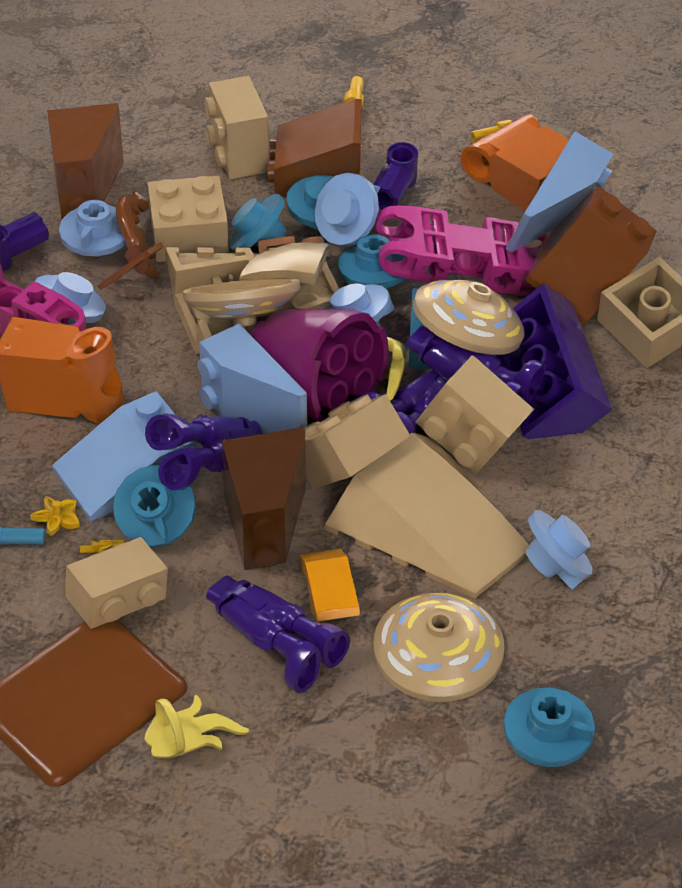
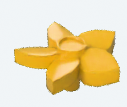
M46 496L44 499L45 510L32 513L30 520L47 522V533L50 537L61 526L66 529L80 528L79 520L75 514L77 501L66 499L60 502Z
M92 540L91 545L80 546V553H100L123 544L124 540H100L99 542Z

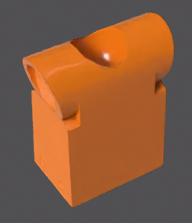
M526 114L466 147L461 152V165L472 179L481 183L490 182L493 190L525 212L570 139L545 125L541 127L533 115Z
M12 317L0 339V384L7 410L10 412L76 418L82 414L86 419L101 424L119 407L126 404L122 383L115 367L117 359L110 331L104 327H93L80 332L77 326Z

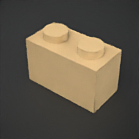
M139 537L67 565L65 597L87 625L93 629L166 599L168 568L143 538Z

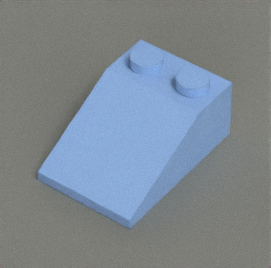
M575 131L522 216L505 249L514 252L552 231L598 185L603 188L612 173V170L606 166L611 160L613 153Z
M240 324L199 342L200 360H198L197 366L201 374L202 386L199 389V396L203 405L208 410H213L219 417H245L249 421H257L263 434L307 427V393Z
M157 391L119 407L52 465L54 473L72 498L77 501L78 506L90 522L114 512L113 503L116 491L128 475L142 467L160 466L162 460L176 450L189 447L197 448L196 441L185 443L177 448L160 451L149 446L145 438V427L148 421L156 415L165 413L175 415Z

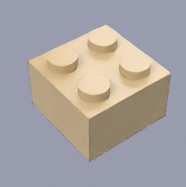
M250 76L210 82L209 97L204 99L206 114L211 122V125L206 126V136L209 146H215L214 151L218 167H224L229 180L268 173V115Z
M199 176L196 178L164 179L147 182L154 246L160 242L164 246L155 253L156 262L167 261L166 247H179V253H197V248H213L214 253H229L228 223L219 176Z
M660 256L602 291L597 320L646 369L682 347V277Z
M472 355L446 382L416 420V423L424 429L430 438L436 440L450 452L459 464L467 467L476 475L534 409Z
M366 394L351 403L348 401L328 413L330 417L321 423L317 421L304 428L306 478L313 489L349 478L410 437L386 394L374 399H370L369 395Z

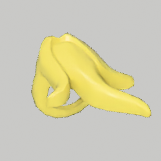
M387 337L389 351L393 353L391 366L387 367L385 379L389 378L386 395L391 401L399 388L407 361L405 356L408 352L402 342Z
M197 695L194 696L191 707L175 712L167 699H159L155 703L156 715L145 733L144 741L152 747V757L169 759L182 756L205 746H212L222 750V742L218 737L206 735L210 732L222 730L236 735H246L249 733V729L217 713L197 717L202 706L201 700Z

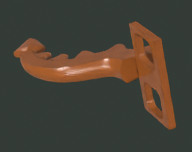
M136 191L133 194L123 195L118 200L116 206V220L128 248L124 257L129 263L97 285L100 290L114 283L132 269H135L137 273L147 274L154 279L159 278V273L150 259H153L155 253L164 246L160 242L150 248L144 240V230L136 225L140 223L137 216L140 211L143 213L149 208V200Z

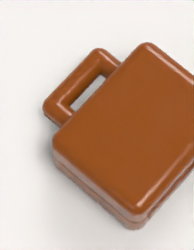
M118 620L107 622L93 629L84 621L0 680V740L45 784L53 787L62 786L153 719L156 715L155 703L157 700L167 699L173 704L186 693L187 684L182 676Z

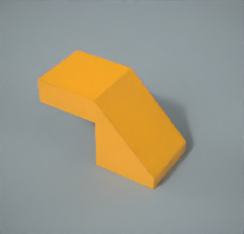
M342 549L299 554L301 571L307 578L311 613L316 621L360 615L348 557Z

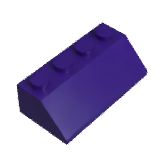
M543 283L513 307L524 327V338L521 345L511 353L497 355L502 362V367L511 371H520L530 360H538L546 365L542 383L529 403L534 410L520 425L522 435L527 439L583 433L612 411L573 303Z

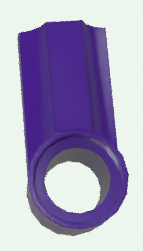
M397 142L390 145L387 149L386 162L373 184L380 187L377 193L379 210L389 206H399L407 189L412 187L417 181L418 150L408 142Z
M36 212L5 226L0 224V264L2 265V272L11 267L12 257L49 239L48 228L45 226L42 217Z

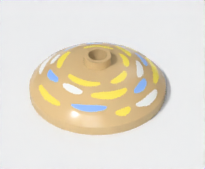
M274 278L209 284L186 289L183 291V297L191 307L208 316L233 319L234 326L237 324L250 326L257 324L256 317L279 310L295 297L300 290V280Z
M438 280L421 286L413 299V310L424 326L440 338L463 349L489 355L508 354L517 350L524 338V327L514 309L499 294L482 283L467 280Z
M423 593L398 602L382 616L374 633L373 653L377 667L382 675L401 692L421 700L450 702L465 699L480 692L495 679L503 662L504 638L498 623L492 615L472 600L449 593Z

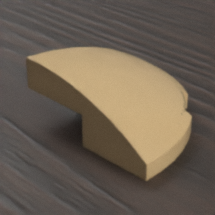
M300 242L285 244L265 251L253 258L245 266L240 274L239 281L289 278L298 279L300 283L314 285L318 273L322 272L330 244Z

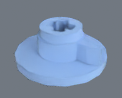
M348 172L336 175L328 181L319 193L315 206V223L321 236L329 243L340 246L357 244L361 238L368 236L375 225L379 211L377 193L380 187L373 185L364 176Z
M101 200L86 201L78 208L70 211L61 220L59 235L62 244L71 252L82 256L98 257L112 254L126 245L116 220V207L108 205Z
M63 272L59 275H43L36 279L35 282L65 296L77 304L84 311L86 323H94L101 320L106 305L104 300L93 290L92 284L85 278L77 274ZM70 318L68 320V325L74 324L78 320Z
M359 283L349 284L337 290L330 299L332 306L327 308L355 309L368 313L378 326H380L379 320L395 310L387 289L381 285H363Z
M535 510L529 515L528 522L536 538L526 549L527 557L544 576L552 578L558 574L573 590L592 574V566L584 553L590 548L588 538L565 515H561L557 520L541 510Z

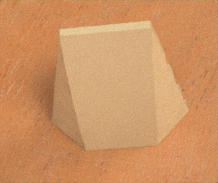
M166 247L165 253L175 307L195 354L200 353V341L233 327V319L211 317L191 307L184 300L183 291L203 285L239 281L240 274L245 266L259 255L258 253H252L251 248H236L235 253H214L213 248H197V253H179V247ZM326 261L322 272L318 273L315 284L300 283V290L296 296L279 310L327 309L332 306L330 299L339 290V287ZM274 311L264 316L256 317L257 323H259L260 321L265 322L272 314H274L277 311ZM256 324L242 327L252 336Z
M411 433L408 439L356 473L325 523L326 531L338 535L340 532L355 538L356 545L369 551L373 547L392 555L393 562L404 567L412 564L425 570L426 577L474 599L527 557L526 549L530 546L442 445L432 438Z

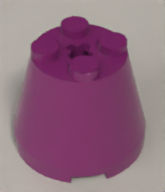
M281 309L272 314L265 322L260 321L257 323L252 332V337L307 393V416L315 422L319 421L321 423L330 417L328 415L330 411L348 401L350 403L365 392H373L377 380L384 382L389 358L388 339L385 329L378 326L368 313L355 309Z

